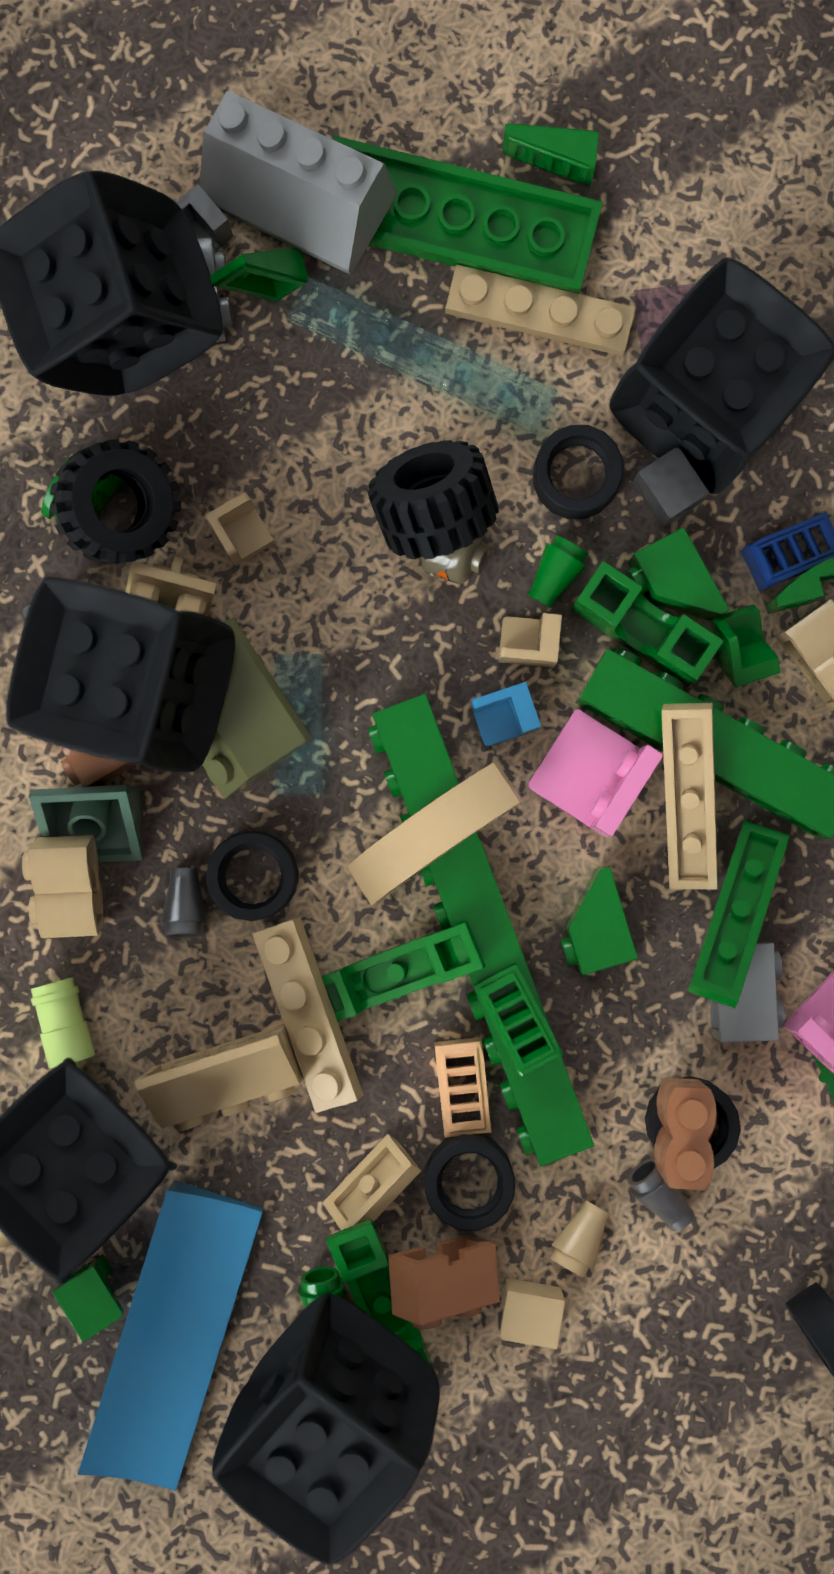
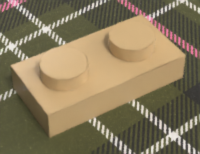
M387 1134L322 1203L340 1230L370 1219L374 1222L421 1172V1169L394 1137Z

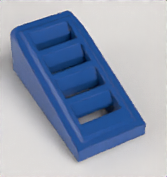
M826 512L746 545L741 550V554L759 592L761 593L803 574L812 567L834 557V528ZM817 526L829 548L824 553H821L810 530ZM802 534L812 558L806 560L795 536ZM784 541L787 542L796 561V564L790 566L780 545ZM768 548H771L781 569L777 573L774 572L764 551Z

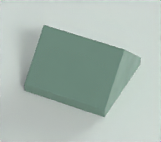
M129 785L30 790L29 799L41 837L94 835L98 862L143 860L140 788Z

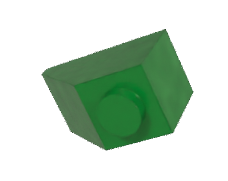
M684 527L634 553L627 562L631 568L626 571L627 577L643 587L641 593L645 594L648 601L652 604L711 621V618L723 615L729 611L726 602Z
M610 866L596 868L564 926L567 938L560 939L561 949L567 966L576 965L577 971L581 975L638 959Z

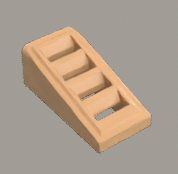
M481 1037L434 1042L444 1137L492 1133ZM474 1056V1064L446 1067V1059ZM476 1074V1083L448 1086V1077ZM478 1093V1101L450 1104V1095ZM480 1111V1120L452 1123L453 1113Z

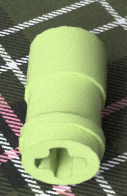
M73 977L32 988L33 998L31 1003L32 1006L35 1005L42 1031L40 1037L48 1068H55L63 1063L64 1059L69 1057L81 1069L79 1061L92 1057L96 1053L88 1023L84 1021L77 994L80 993L79 988L75 986Z

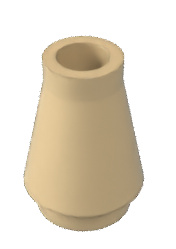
M584 1200L580 1210L551 1244L555 1249L550 1259L584 1278L589 1267L594 1270L605 1225L610 1214Z

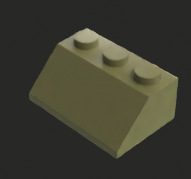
M234 617L224 621V623L232 627L235 633V652L230 680L214 740L202 764L209 779L216 785L224 799L268 776L312 739V736Z

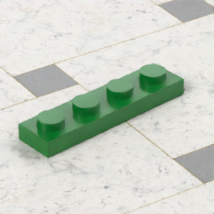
M744 820L687 992L736 1008L790 835Z

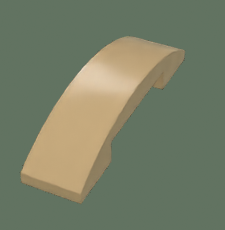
M493 762L415 813L374 843L346 867L371 906L375 905L411 880L410 878L477 831L489 826L523 801L497 762Z

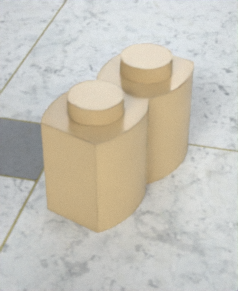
M830 599L778 634L776 638L831 712L834 711V602Z
M94 835L36 838L22 858L24 879L26 881L31 880L35 894L29 900V919L31 924H37L41 938L98 936L104 924L103 893L99 880L98 853Z

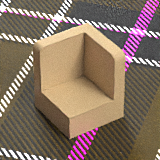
M247 492L236 496L205 515L235 567L275 544Z
M543 613L540 619L504 617L502 620L498 662L554 668L558 662L562 615Z
M505 1278L503 1286L505 1303L500 1327L501 1339L557 1350L565 1306V1298L561 1287Z

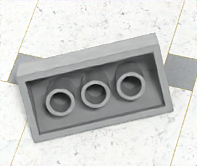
M229 91L226 92L204 131L199 186L223 213L349 275L352 274L398 194L384 163Z

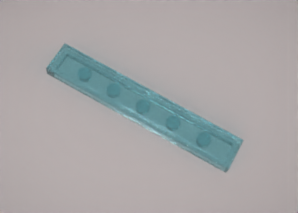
M308 277L309 281L301 287L287 317L289 322L535 435L539 434L558 390L315 279Z

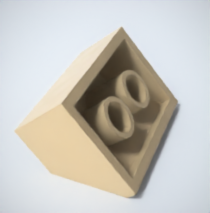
M283 1024L153 1066L137 1078L134 1083L139 1095L160 1128L163 1129L176 1125V1129L179 1132L204 1123L203 1115L221 1110L223 1117L242 1112L250 1108L249 1100L265 1095L268 1102L286 1098L295 1093L294 1086L301 1083L303 1076Z

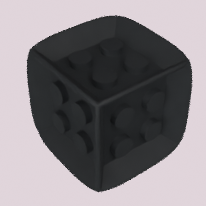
M82 172L61 181L47 190L0 227V305L13 343L23 364L34 378L45 384L101 396H116L138 391L161 380L203 354L216 343L223 333L220 305L215 288L211 284L210 273L195 231L180 206L173 199L153 188L110 172Z
M725 257L719 260L700 278L657 329L644 347L637 362L622 376L612 394L609 407L615 418L628 433L657 458L662 457L674 448H679L709 493L718 494L728 487L742 472L749 457L775 434L822 377L834 360V343L817 322L766 279L744 264Z
M46 577L42 580L33 596L23 626L8 689L6 705L7 724L12 729L29 737L85 754L121 762L140 763L160 771L195 772L201 767L208 755L219 723L234 660V630L228 624L207 615L192 611H177L163 603L135 594L73 579Z
M68 1057L64 1059L63 1063L36 1081L0 1116V1232L33 1264L56 1279L57 1284L64 1285L69 1281L72 1272L89 1259L115 1234L155 1191L168 1171H173L177 1168V1164L168 1161L161 1149L140 1125L92 1078L79 1069L73 1059Z
M325 1293L308 1305L283 1332L260 1360L247 1384L240 1391L228 1415L214 1453L212 1463L213 1479L237 1506L284 1542L316 1561L333 1565L346 1558L371 1535L402 1501L416 1481L428 1458L434 1437L440 1398L438 1377L419 1353L369 1314L339 1296Z

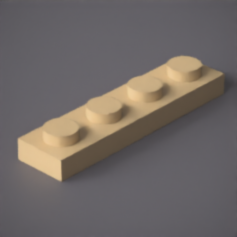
M456 264L445 307V314L623 356L636 307Z
M713 703L663 704L661 712L669 889L718 890Z
M299 916L252 933L315 1113L358 1101L364 1094L301 917Z

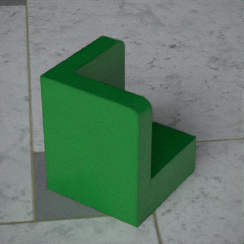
M755 605L711 618L713 634L724 640L716 652L719 666L735 688L780 673L779 658L763 639L760 610Z
M103 1254L72 1273L67 1283L58 1285L52 1292L82 1342H85L113 1324L124 1314L123 1307L106 1281V1278L113 1269Z

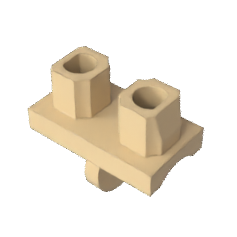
M175 555L171 568L155 563L151 566L133 561L129 570L126 592L163 603L177 611H192L209 616L217 583L199 579V575L181 571L184 557Z

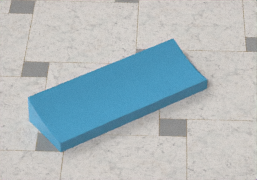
M175 1180L167 1189L77 1475L128 1479L176 1491L264 1208Z

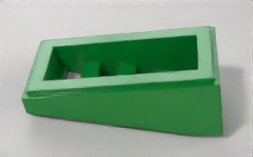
M508 123L505 124L502 154L577 183L591 186L596 167L599 132Z
M293 248L242 254L210 276L212 286L274 302L281 300L309 281L302 253L300 250Z
M516 963L473 985L519 1077L563 1055L555 1036ZM515 982L518 988L517 991L492 1003L489 997L490 994ZM522 1000L525 1001L528 1008L503 1021L501 1020L499 1012ZM532 1018L534 1019L537 1026L511 1039L507 1031ZM543 1036L546 1045L520 1057L517 1051L519 1048Z

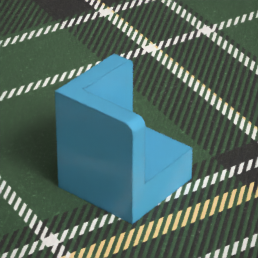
M526 682L471 700L470 705L483 744L486 747L538 731L541 728Z

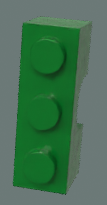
M602 561L570 611L659 670L674 676L685 687L698 681L724 640L684 614L681 617H676L660 610L642 595L641 590L643 587Z

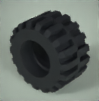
M119 439L107 440L76 452L68 458L67 464L60 467L56 473L59 479L51 486L50 494L55 495V503L50 504L51 515L57 514L59 524L55 525L59 535L65 534L69 539L66 544L73 550L82 551L84 553L83 557L92 561L100 560L102 563L107 564L133 562L155 554L153 550L163 548L169 541L166 537L167 533L176 530L178 521L173 519V514L181 512V501H174L173 492L180 491L177 480L169 482L166 474L172 471L166 462L158 464L155 461L158 455L150 448L140 450L139 443L131 440L124 443H119ZM104 475H115L123 479L135 493L137 499L136 518L125 531L116 532L101 523L92 506L93 488L98 479Z
M442 440L426 443L404 451V453L395 456L387 462L388 464L381 467L375 473L376 477L371 479L369 483L368 497L388 548L392 549L393 553L398 556L406 555L408 559H418L420 557L432 559L440 555L446 556L455 553L454 551L468 547L473 544L475 539L481 538L488 532L487 528L494 525L497 519L496 514L499 513L498 502L483 454L480 453L479 448L475 445H468V442L464 441L452 442V440Z

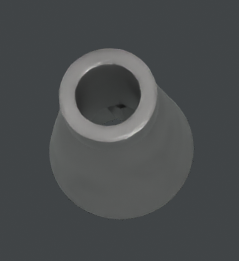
M196 868L170 869V881L160 923L165 926V936L185 938L204 935L203 925L208 924L198 879V869Z
M655 1158L643 1161L630 1173L628 1183L632 1187V1196L666 1222L672 1231H680L692 1222L695 1213L688 1205L682 1190L669 1188L657 1170Z

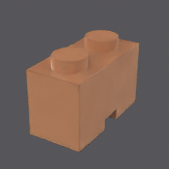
M471 1235L459 1236L436 1242L437 1252L426 1255V1248L417 1247L388 1255L392 1315L411 1322L414 1328L432 1329L442 1324L441 1319L451 1316H475L481 1313L482 1307L500 1302L496 1243Z

